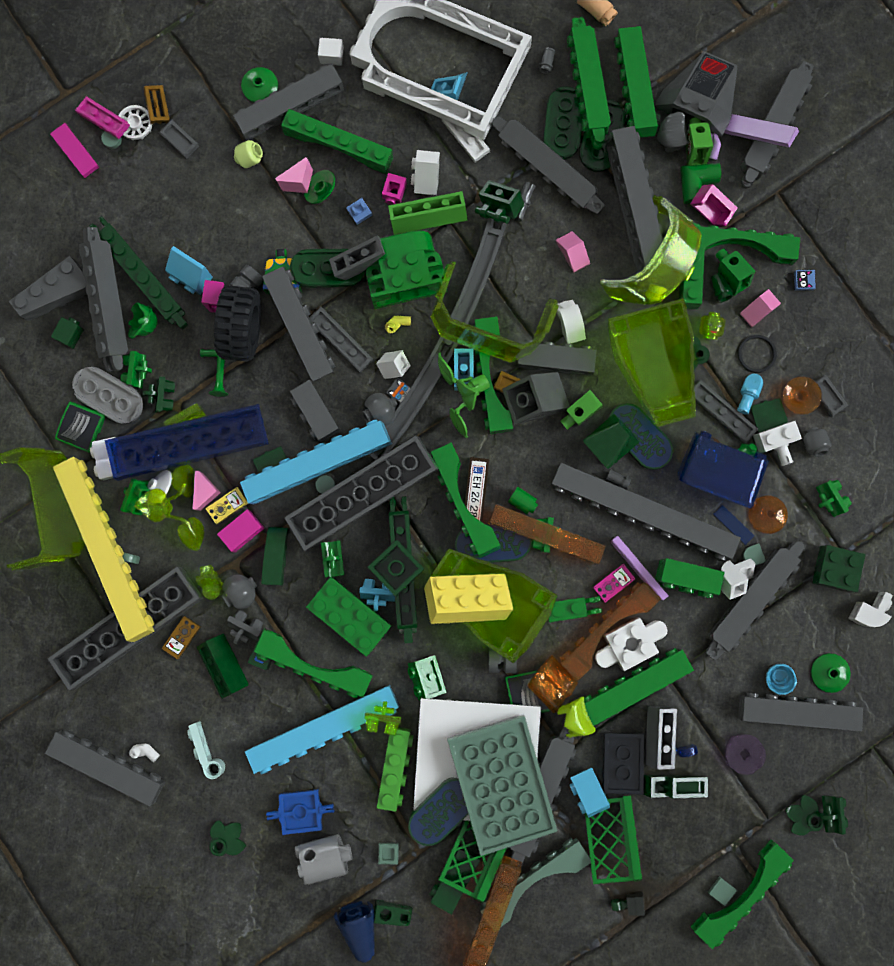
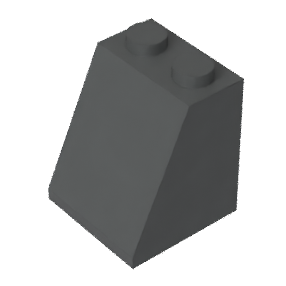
M558 372L529 375L502 389L514 425L555 415L570 407Z

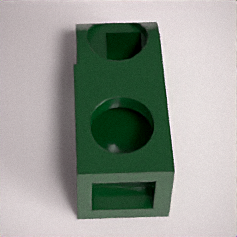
M376 899L374 923L409 926L413 908L408 905L384 902V900Z

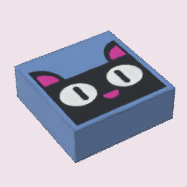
M796 270L794 272L795 290L816 289L815 270Z

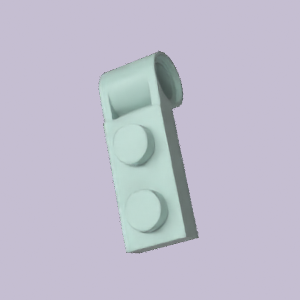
M201 722L189 725L188 736L194 742V756L197 760L199 759L205 776L209 779H216L224 773L225 763L219 758L212 759ZM211 764H216L218 766V773H213L211 771Z

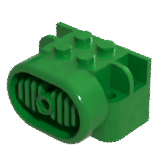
M411 231L380 239L385 254L366 270L374 309L447 293V278L444 274L441 257L435 252L430 233L426 231Z

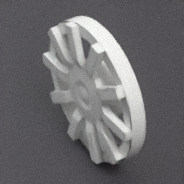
M131 105L120 112L119 117L130 124V127L123 134L126 138L131 140L143 139L151 132L152 124H150V120L142 121L146 116L149 119L148 111L144 107ZM137 109L136 114H132L131 110ZM140 110L145 112L142 116H139ZM129 112L130 115L125 117V113Z

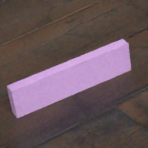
M732 114L724 133L790 147L799 130L793 126Z
M618 536L614 537L610 543L658 600L666 599L668 594Z

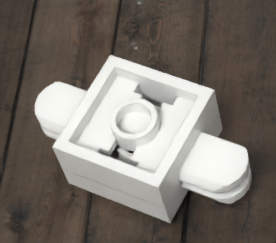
M636 617L603 635L608 645L596 652L595 661L603 668L618 663L621 670L626 671L659 653L654 642L666 636L667 627L663 622L656 620L644 625L641 618Z

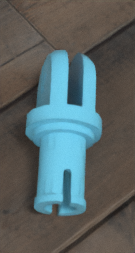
M752 373L746 377L740 391L743 397L737 408L738 412L749 414L753 400L759 398L763 387V379L760 375Z

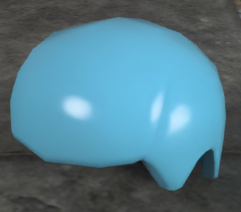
M775 664L766 673V683L769 689L778 695H786L792 692L797 684L794 670L786 664Z

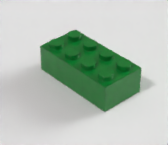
M334 577L328 579L306 606L307 609L366 657L393 626Z

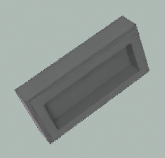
M173 120L159 132L186 159L199 147L198 143Z
M826 375L808 386L831 417L848 406Z

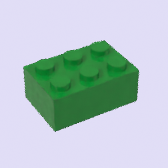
M665 558L659 560L655 580L657 583H660L662 588L674 589L678 587L679 592L694 594L695 591L698 592L697 596L713 598L714 595H720L725 572Z

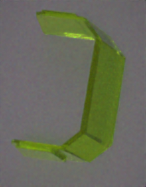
M450 261L449 264H446L435 294L437 299L431 313V319L440 337L511 363L530 355L543 341L545 334L549 333L559 307L557 305L558 300L551 298L547 301L533 341L524 345L452 319L442 300L456 262Z
M19 447L0 453V463L18 464L29 476L42 548L37 557L8 564L7 568H11V570L33 569L62 562L65 559L79 557L85 546L83 537L53 469V466L67 460L61 451Z

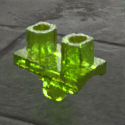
M212 565L201 566V576H196V582L203 589L202 593L206 599H216L220 594V590H223V582L218 577L217 571L213 570Z
M383 701V706H375L374 712H381V715L365 713L364 719L367 732L377 733L380 722L386 723L385 734L396 735L398 725H401V717L386 715V713L394 714L395 709L387 707L388 701Z

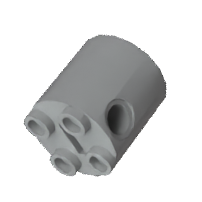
M339 834L295 846L296 856L300 859V865L297 866L300 878L303 877L305 885L348 874L347 862L353 860L352 851L349 844L343 845Z

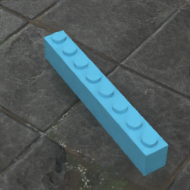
M377 420L370 421L362 429L359 427L354 428L346 436H336L328 444L320 443L314 446L312 451H302L297 454L296 458L291 460L290 458L284 459L279 462L280 465L268 466L262 469V473L257 475L253 473L246 476L245 480L241 481L240 484L247 502L253 505L391 445L392 442L384 423Z
M388 685L246 750L245 754L253 773L255 774L260 771V774H264L272 770L271 766L278 763L279 766L289 762V758L294 755L299 758L307 754V749L314 747L316 750L325 746V741L329 739L336 741L342 738V733L350 731V733L360 730V725L366 722L368 725L379 721V716L385 714L388 717L397 713L396 709L399 708V704L391 686Z

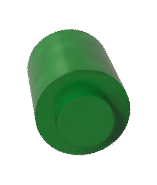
M520 487L516 488L508 501L509 504L526 515L529 512L533 513L538 506L536 503L537 498Z

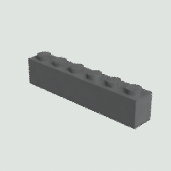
M332 63L328 66L324 65L318 71L303 76L301 80L289 83L284 89L272 92L269 97L255 101L250 107L238 110L233 116L246 141L251 140L281 124L288 109L302 113L344 91L343 83Z
M282 266L262 276L312 382L335 372L333 369L336 367L331 356L327 357L325 352L327 346L323 339L319 340L318 327L315 322L311 323L308 317L311 315L309 308L306 304H302L300 298L303 296L299 288H295L292 283L294 277L290 269L286 270Z
M746 692V696L740 695L739 719L750 722L862 731L863 707L857 706V702L844 701L843 705L837 704V700L825 699V702L821 703L817 702L816 698H805V701H798V697L785 696V699H778V695L766 694L765 698L758 697V693Z
M64 729L55 733L45 752L46 755L148 806L156 802L165 784V781L161 780L162 777L153 772L149 774L143 771L144 768L138 764L131 765L126 762V758L119 755L114 756L109 753L108 749L101 746L96 747L92 745V741L74 736L75 733L70 730Z

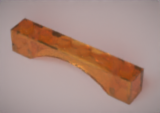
M497 504L494 506L488 521L489 525L551 546L594 565L600 564L606 547L600 543Z
M645 582L634 584L630 588L631 593L627 597L622 596L616 602L618 606L613 611L609 609L602 616L604 620L599 625L595 623L588 630L590 633L585 638L582 636L575 642L576 647L571 652L567 650L560 657L562 659L560 664L575 680L578 681L592 668L596 646L604 633L612 625L627 616L648 613L661 600Z
M503 856L463 966L487 965L521 872L520 861Z

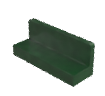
M224 634L218 635L197 646L198 652L221 699L249 685Z

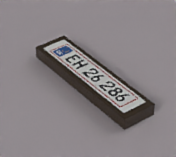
M470 457L465 506L476 519L483 523L490 460Z

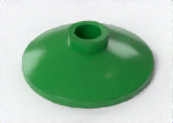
M257 67L249 70L244 75L241 88L245 97L251 102L263 100L269 97L272 92L277 91L278 81L271 70Z
M321 170L311 177L308 192L304 193L305 199L311 204L324 201L334 189V174L329 170Z
M832 653L823 654L814 661L811 667V677L814 684L820 690L835 693L847 686L850 680V667L846 660L839 655ZM832 670H835L836 675L834 677H831L830 672Z

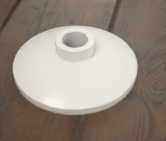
M164 470L155 479L152 478L149 481L147 487L151 491L148 497L150 505L155 506L159 504L166 496L172 481L170 471Z

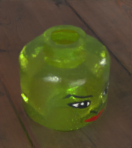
M709 312L708 315H704L701 318L699 333L705 339L718 340V337H722L724 334L726 320L720 317V313Z

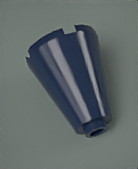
M357 901L341 907V912L338 915L337 912L334 914V920L355 959L365 963L370 961L375 954L374 909L370 902H367L368 905L362 904V901Z

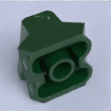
M613 414L587 436L583 442L601 463L609 469L639 443V440L616 414Z

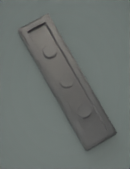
M322 307L309 317L311 323H316L319 332L359 373L374 361Z
M701 379L687 393L690 398L742 443L746 444L758 430L757 427Z

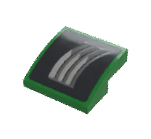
M69 402L61 418L55 439L90 453L92 442L96 441L97 434L102 430L105 415L74 402Z
M540 670L505 677L510 704L541 706L540 713L552 711L529 686Z

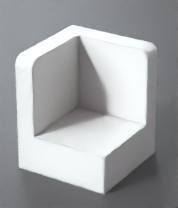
M319 39L318 58L320 64L330 65L332 63V65L342 66L344 49L342 39Z
M403 350L387 352L376 363L385 379L402 377L411 366Z

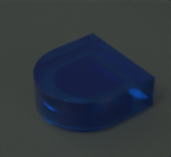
M693 744L676 748V753L682 758L697 755V745Z

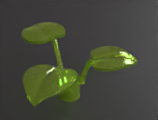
M186 464L179 466L172 473L171 482L173 488L178 491L177 494L167 498L165 492L161 489H152L142 495L134 507L153 522H160L164 518L183 522L178 527L180 540L189 549L198 551L204 538V527L201 521L195 517H190L186 521L185 518L170 515L173 509L170 503L171 500L181 496V494L186 498L194 495L195 471L190 465Z

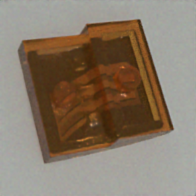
M552 655L538 669L527 686L552 713H556L564 700L572 695L578 682Z

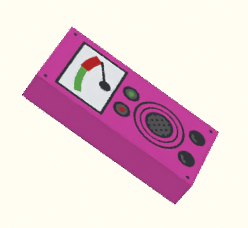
M622 564L597 583L593 589L605 603L634 581L635 578L627 567Z

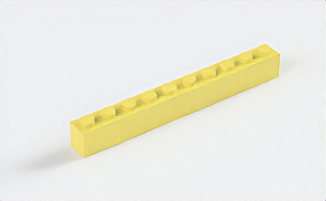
M73 456L53 466L126 641L135 642L155 632L153 629V619L150 615H147L145 610L147 607L146 603L137 592L139 590L138 584L131 578V568L122 557L124 552L115 541L116 533L109 527V517L100 506L102 501L93 490L95 485L92 479L87 476L86 464L83 460Z

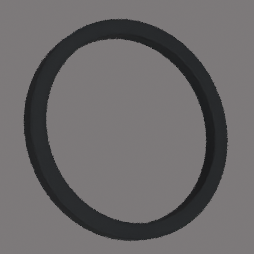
M752 335L741 343L738 357L745 369L754 373H761L773 366L777 358V350L769 338L762 335ZM760 338L771 345L773 360L768 367L757 370L745 364L742 359V348L748 340Z

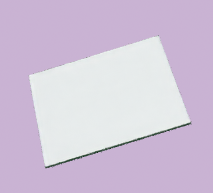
M421 698L414 810L443 781L452 777L458 778L447 738L524 715L537 757L541 706ZM469 815L463 820L470 821Z

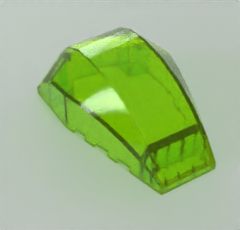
M684 298L609 318L608 332L614 360L656 427L696 417L694 334Z
M448 549L430 577L505 574L513 610L506 620L464 622V624L475 634L479 641L514 663L530 648L551 615L558 595L524 573Z

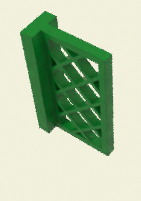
M631 796L607 799L609 805L620 803L621 811L616 817L607 809L602 811L596 819L593 816L588 818L585 813L593 885L642 881ZM604 812L614 819L608 828L598 821ZM616 821L623 826V832L619 837L609 831ZM596 823L605 830L599 839L591 834V829ZM607 832L616 839L610 849L600 842ZM623 835H624L625 843L620 840V839L623 837ZM592 838L596 841V843L594 844V846H593ZM618 842L626 848L622 858L612 852ZM598 844L608 851L601 860L594 855L593 851ZM609 853L619 860L612 870L603 863ZM626 856H627V863H625V862L623 861ZM595 859L599 862L596 867H595ZM620 863H623L628 868L629 877H620L614 872ZM601 864L610 871L606 879H597L596 870ZM613 874L617 878H610V876Z
M465 820L438 881L479 902H484L507 848L470 859L466 847L477 844L475 838V842L465 845L463 839L464 832L472 830L474 835L471 821ZM464 849L467 860L457 864L454 855L457 850ZM482 858L483 870L475 873L471 861ZM469 863L472 874L462 878L458 866ZM455 867L459 879L453 882L445 879L447 871ZM470 877L474 878L476 886L473 892L465 889L463 880Z

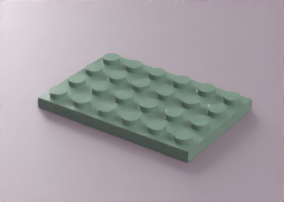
M524 715L447 738L481 856L558 832Z

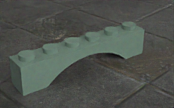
M577 837L566 840L562 844L563 847L561 849L551 851L547 854V859L541 863L540 861L534 863L530 867L531 870L526 874H519L514 878L515 882L509 886L507 884L502 886L497 891L498 894L494 897L489 896L485 898L484 902H481L480 912L494 932L511 920L518 900L535 882L553 874L577 873L591 863L590 856Z

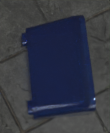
M701 430L700 433L695 431L677 472L679 480L744 507L752 508L769 460L766 459L767 456L760 452L751 455L716 442L711 438L712 434Z

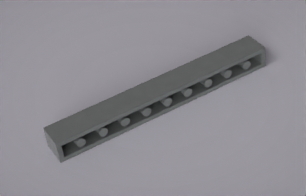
M563 463L559 464L551 486L554 487L553 490L558 493L564 494L567 492L572 494L571 498L582 502L584 499L590 502L589 505L594 508L600 509V507L608 509L607 513L618 517V514H620L630 523L636 524V522L643 524V528L649 531L658 530L661 532L660 535L669 539L675 537L679 539L680 544L685 546L694 545L697 547V551L705 554L708 552L715 554L714 557L721 561L733 559L741 537Z

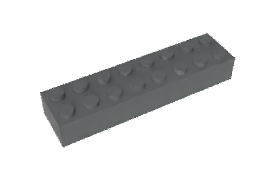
M635 126L612 130L606 142V149L640 287H644L649 284L662 283L671 273L672 265L670 260H667V245L662 240L661 234L663 229L661 223H658L657 220L658 208L653 203L654 193L648 183L649 172L644 167V152L639 147L640 135L636 132Z
M416 435L284 518L300 545L306 551L439 468L420 437Z
M177 566L139 593V596L146 603L147 607L145 610L147 615H150L153 619V629L155 632L135 642L126 641L116 615L112 612L47 658L69 691L76 690L204 599L183 567Z

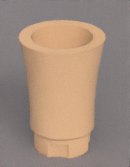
M577 0L576 2L604 26H607L618 14L608 0Z

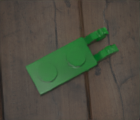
M600 596L546 603L549 622L603 613L602 608L586 609V603L601 601Z

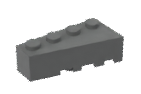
M68 256L12 298L9 303L19 316L30 321L51 312L52 309L63 307L68 302L75 299L79 300L84 295H87L83 269L77 261Z

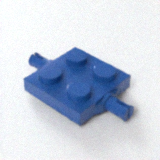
M319 789L280 793L278 795V811L266 812L267 820L279 819L282 826V835L321 831L323 829L322 815L323 813H334V804L322 805L319 799Z

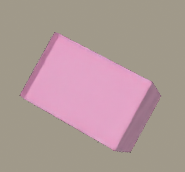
M304 158L275 179L282 191L307 193L313 169L308 159Z
M573 231L556 240L573 273L590 264L584 242Z
M767 290L747 306L740 315L752 328L781 303L770 290Z
M195 471L193 510L201 511L221 492L202 472Z

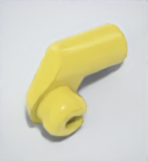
M393 316L385 325L386 331L392 334L401 325L411 326V316Z

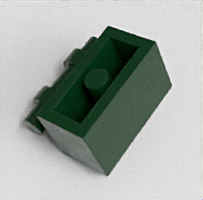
M488 180L479 193L483 207L477 206L475 213L479 214L482 218L494 219V222L508 224L510 218L515 219L525 205L520 190Z

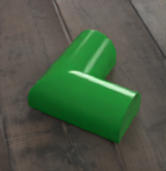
M719 163L680 167L683 203L690 204L703 184H716L720 182L721 166Z

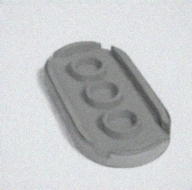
M86 367L75 374L72 381L74 394L85 405L117 423H130L141 415L143 400L139 392L133 387L126 385V383L97 367Z

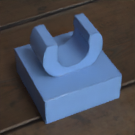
M362 198L346 207L356 225L372 216V212Z

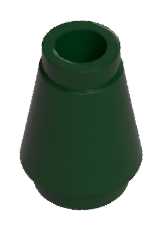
M722 273L714 274L711 280L715 299H718L719 302L730 300L733 297V289L722 276Z

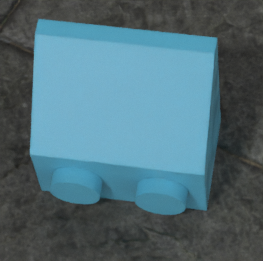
M173 246L171 248L165 269L170 275L168 278L176 284L180 282L185 285L184 289L191 294L196 292L201 295L205 280L211 281L213 276L205 266Z

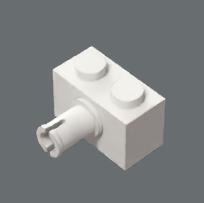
M417 150L416 158H412L411 167L415 170V174H412L411 177L414 193L437 195L440 152Z
M796 421L788 422L753 435L759 453L772 449L776 450L781 466L794 462L788 449L789 443L802 439Z

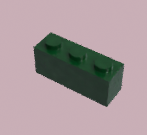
M464 849L456 851L454 857L457 864L467 860ZM467 849L470 859L479 856ZM480 858L471 861L474 871L480 862ZM469 863L458 866L462 878L472 874ZM455 867L447 871L445 879L451 882L459 879ZM471 877L463 880L465 888L468 885ZM439 882L438 885L434 884L429 893L432 896L431 903L451 915L463 894L442 882Z

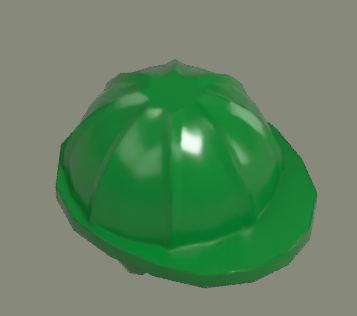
M135 303L131 308L133 319L128 322L131 326L128 337L131 339L137 335L146 336L156 329L158 321L151 307Z

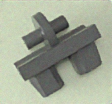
M238 610L233 617L229 616L227 619V626L232 628L230 635L235 637L233 643L237 645L240 641L247 643L249 638L258 641L263 622L254 618L250 626L245 624L247 614L241 610Z

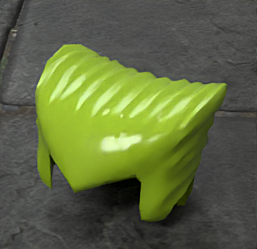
M579 697L577 700L563 705L557 711L558 715L566 714L564 727L569 730V734H565L566 737L587 736L595 732V727L592 725L586 712L584 697Z

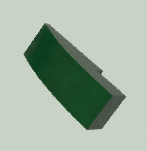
M268 527L261 584L283 585L288 528Z
M644 775V795L651 798L708 797V777Z

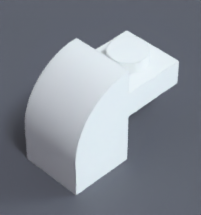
M573 300L555 304V310L561 321L562 333L567 344L585 340V328L578 304L575 305Z
M748 559L734 565L729 560L723 564L721 571L725 573L721 591L730 600L746 594L748 579L754 576L755 562L752 559Z
M879 592L872 606L865 602H856L848 619L866 627H879L886 624L892 617L886 614L885 611H888L891 607L893 595L887 592Z

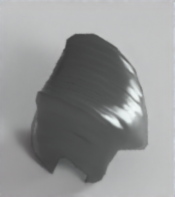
M676 112L670 114L662 121L656 139L664 146L666 152L679 151L688 144L684 113Z

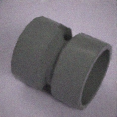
M246 264L240 271L241 276H236L229 285L259 288L264 279L255 269Z
M489 648V673H500L501 670H504L505 673H516L517 648H505L504 651L500 648Z

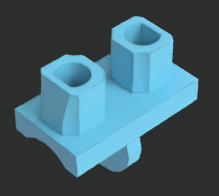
M365 579L363 587H360V599H366L367 605H374V611H378L379 606H386L387 601L395 602V596L383 583L382 589L375 588V580Z

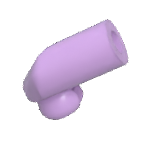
M711 133L713 148L709 158L717 160L721 142L716 133Z

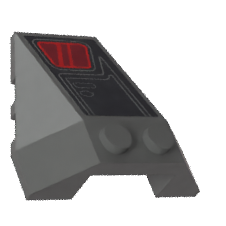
M703 51L663 89L655 104V108L668 114H672L674 108L707 122L710 132L722 137L731 120L738 65Z

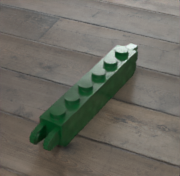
M102 215L98 218L102 225L105 226L102 230L99 231L95 224H90V227H97L101 241H107L110 244L112 256L162 316L172 325L176 322L182 330L189 326L182 318L185 315V311L116 229Z
M402 496L401 505L403 511L396 512V501L393 497L390 499L391 512H389L391 545L398 540L412 555L406 496ZM414 580L395 596L397 629H399V634L404 633L405 644L413 643L412 633L417 632L418 627Z

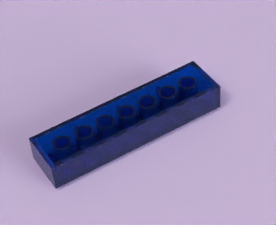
M259 404L104 440L113 478L117 481L269 445Z

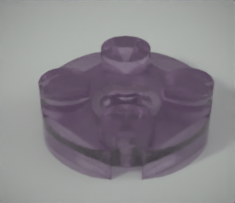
M739 734L729 739L725 747V759L728 766L734 771L743 775H750L764 765L766 752L756 737L749 734ZM747 749L750 756H746V759L743 760L740 753Z

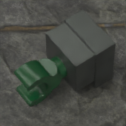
M643 892L627 894V900L611 899L612 911L628 908V916L645 915Z

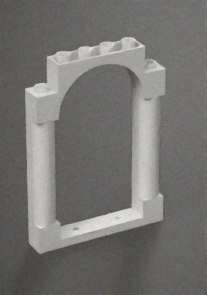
M376 0L372 14L367 16L366 25L363 30H360L358 41L351 47L349 55L351 56L352 65L364 69L361 76L364 89L383 97L386 94L464 128V132L485 140L492 125V120L496 117L531 47L532 36L447 0ZM400 17H417L423 20L427 17L501 48L504 54L513 58L486 112H483L396 75L380 66L371 53L373 39L380 28L391 20Z

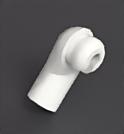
M147 743L136 744L129 751L132 758L147 756L152 762H155L160 757Z

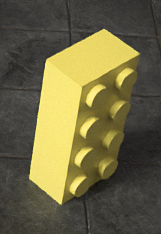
M505 574L430 577L424 587L431 624L506 620L513 610Z

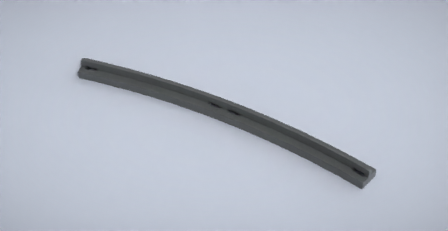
M488 218L477 255L451 317L422 371L395 411L394 420L385 426L392 444L378 450L375 454H368L373 460L376 461L392 451L442 376L438 366V353H440L443 345L445 347L441 357L447 364L451 360L454 349L458 347L483 293L504 235L506 223L502 222L500 229H498L500 223L496 222L494 228H492L494 219ZM452 328H454V330H453L451 336L448 337V335H449V333L451 332Z

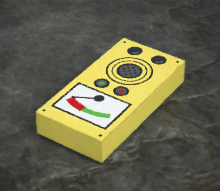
M236 487L205 509L218 525L247 505L248 502L239 487Z

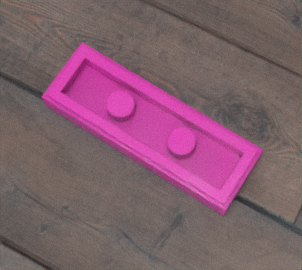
M87 96L75 110L78 115L117 139H120L130 127L126 120Z
M66 123L50 133L84 178L99 168Z

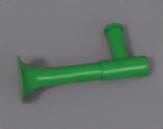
M200 349V357H217L216 383L214 389L208 393L216 397L228 396L229 394L225 392L223 387L225 359H221L215 350Z

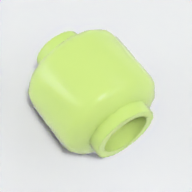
M252 140L238 144L234 150V159L243 168H249L258 164L263 155L260 145Z

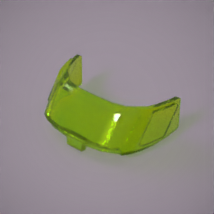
M654 195L652 199L659 213L669 216L670 225L665 238L650 262L641 272L623 280L601 279L599 283L610 297L633 304L660 303L677 288L682 280L687 281L695 269L693 263L701 245L702 234L693 224L692 219L662 196L657 197Z

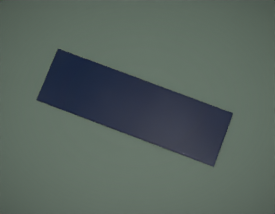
M723 505L713 514L734 535L741 537L740 540L745 545L755 536Z

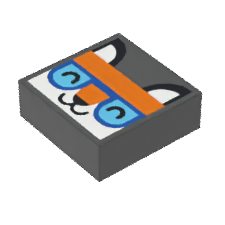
M397 378L386 394L401 404L411 387Z

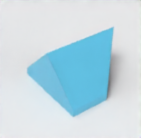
M467 73L435 79L431 89L458 101Z

